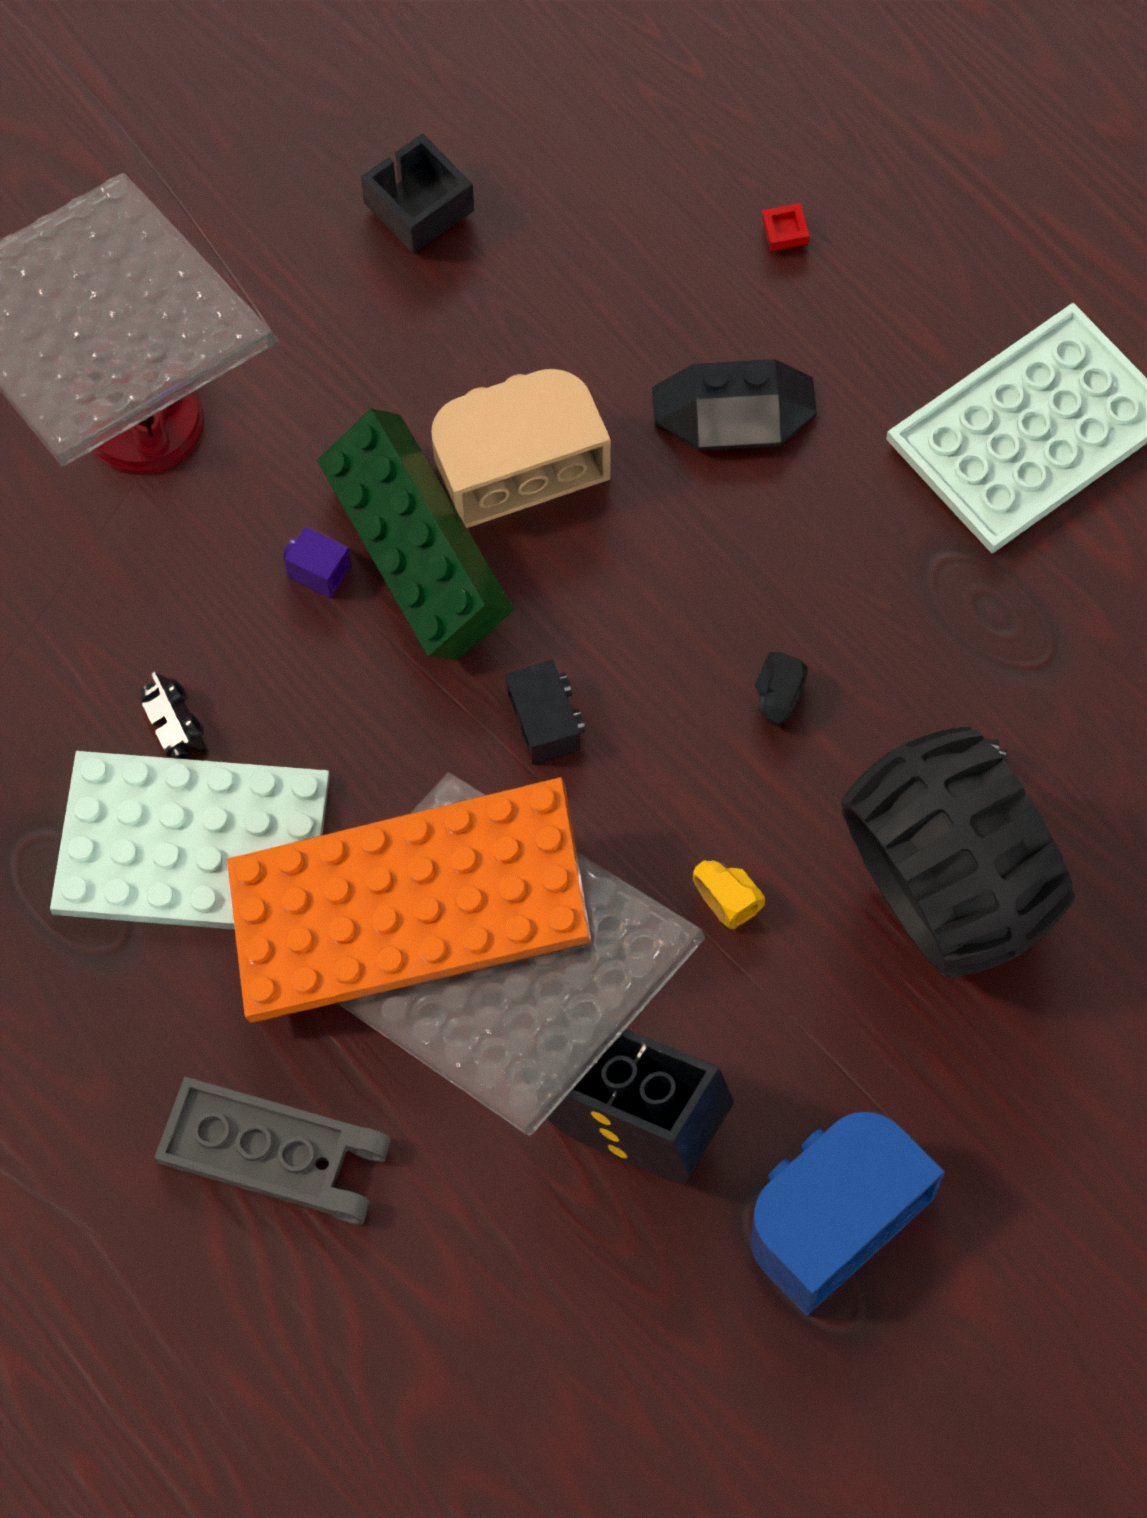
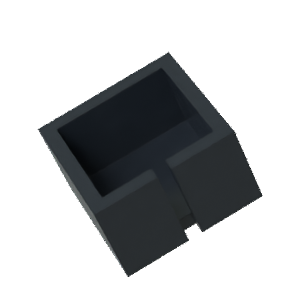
M423 133L395 152L399 183L396 184L394 162L389 157L361 176L364 204L413 254L475 211L473 184Z

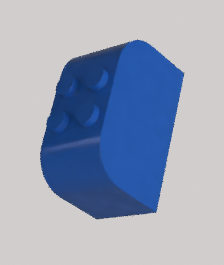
M873 1112L853 1113L838 1120L826 1132H823L821 1129L816 1130L801 1145L803 1152L795 1160L790 1162L786 1158L770 1172L768 1178L771 1181L764 1187L756 1201L751 1230L753 1256L760 1268L806 1316L813 1312L937 1197L945 1171L898 1124L881 1114Z

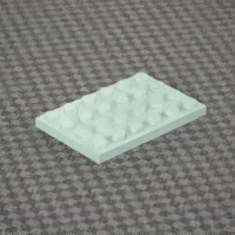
M1072 303L887 432L886 440L993 554L1147 444V378Z
M76 751L50 906L52 914L235 930L227 858L322 836L330 782L329 771Z

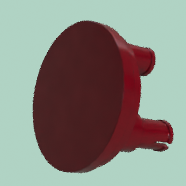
M167 347L154 349L149 355V363L125 365L111 371L107 375L99 369L88 370L82 375L84 381L81 380V386L85 392L83 397L82 429L85 440L96 458L116 471L132 475H148L165 471L183 461L193 451L201 437L204 426V412L201 399L194 386L182 375L180 368L176 366L175 355L173 351L169 353V348Z

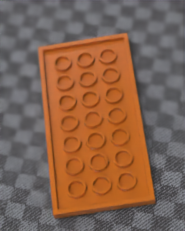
M561 777L227 858L244 1014L250 1023L592 943L566 786Z

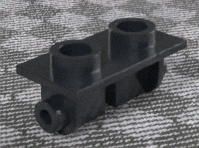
M156 672L152 673L151 675L155 683L147 684L141 688L140 702L152 725L157 726L165 719L168 722L155 731L166 756L175 759H186L189 756L188 750L192 747L203 752L208 751L202 738L204 734L203 726L196 716L189 712L185 704L188 697L182 685L176 679L171 680Z

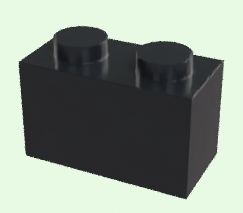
M554 660L506 673V693L532 765L580 750V734L586 732L584 721L578 708L571 709L567 698L572 696L568 677L565 672L558 673Z

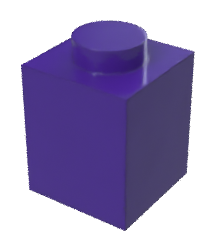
M306 526L298 538L293 537L289 541L283 554L289 579L330 599L351 568L349 548Z

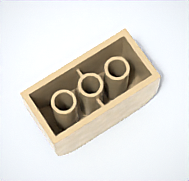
M545 369L527 375H514L505 382L488 388H475L466 395L445 404L434 418L432 424V444L435 474L466 528L610 480L611 439L587 386L582 380L569 372L558 369Z

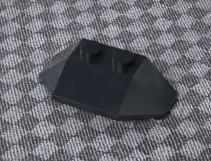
M776 359L692 364L652 387L655 426L663 431L666 430L678 440L698 451L781 446L807 422L813 420L817 414L813 377Z

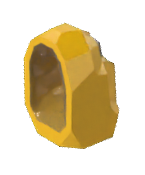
M704 860L695 867L693 881L698 891L719 921L729 929H735L742 925L765 906L764 895L743 869L729 868L724 862L719 863L714 860Z

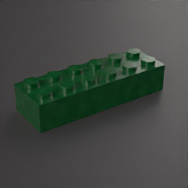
M370 408L317 459L319 466L428 657L459 660L514 610L401 415Z

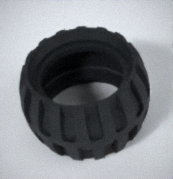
M970 726L935 731L919 736L894 748L861 774L840 801L842 816L850 831V836L882 896L924 958L942 976L954 977L981 972L1017 957L1041 940L1063 917L1075 900L1070 873L1067 871L1058 845L1052 838L1039 810L1033 804L1018 777L1003 760L1001 754L994 746H991L978 730H972Z

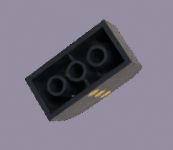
M568 1004L521 1075L538 1110L560 1131L589 1147L658 1177L678 1183L688 1181L734 1105L732 1095L718 1066Z

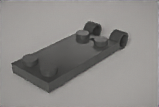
M184 1076L154 1159L157 1164L328 1213L350 1224L362 1225L371 1202L360 1194L334 1188L347 1151L369 1161L385 1162L392 1139L388 1135L374 1129L359 1127ZM320 1160L329 1162L325 1170L317 1169L316 1165Z

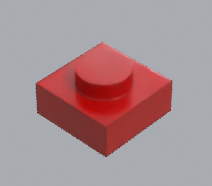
M801 203L762 210L761 220L770 252L809 245L810 235Z

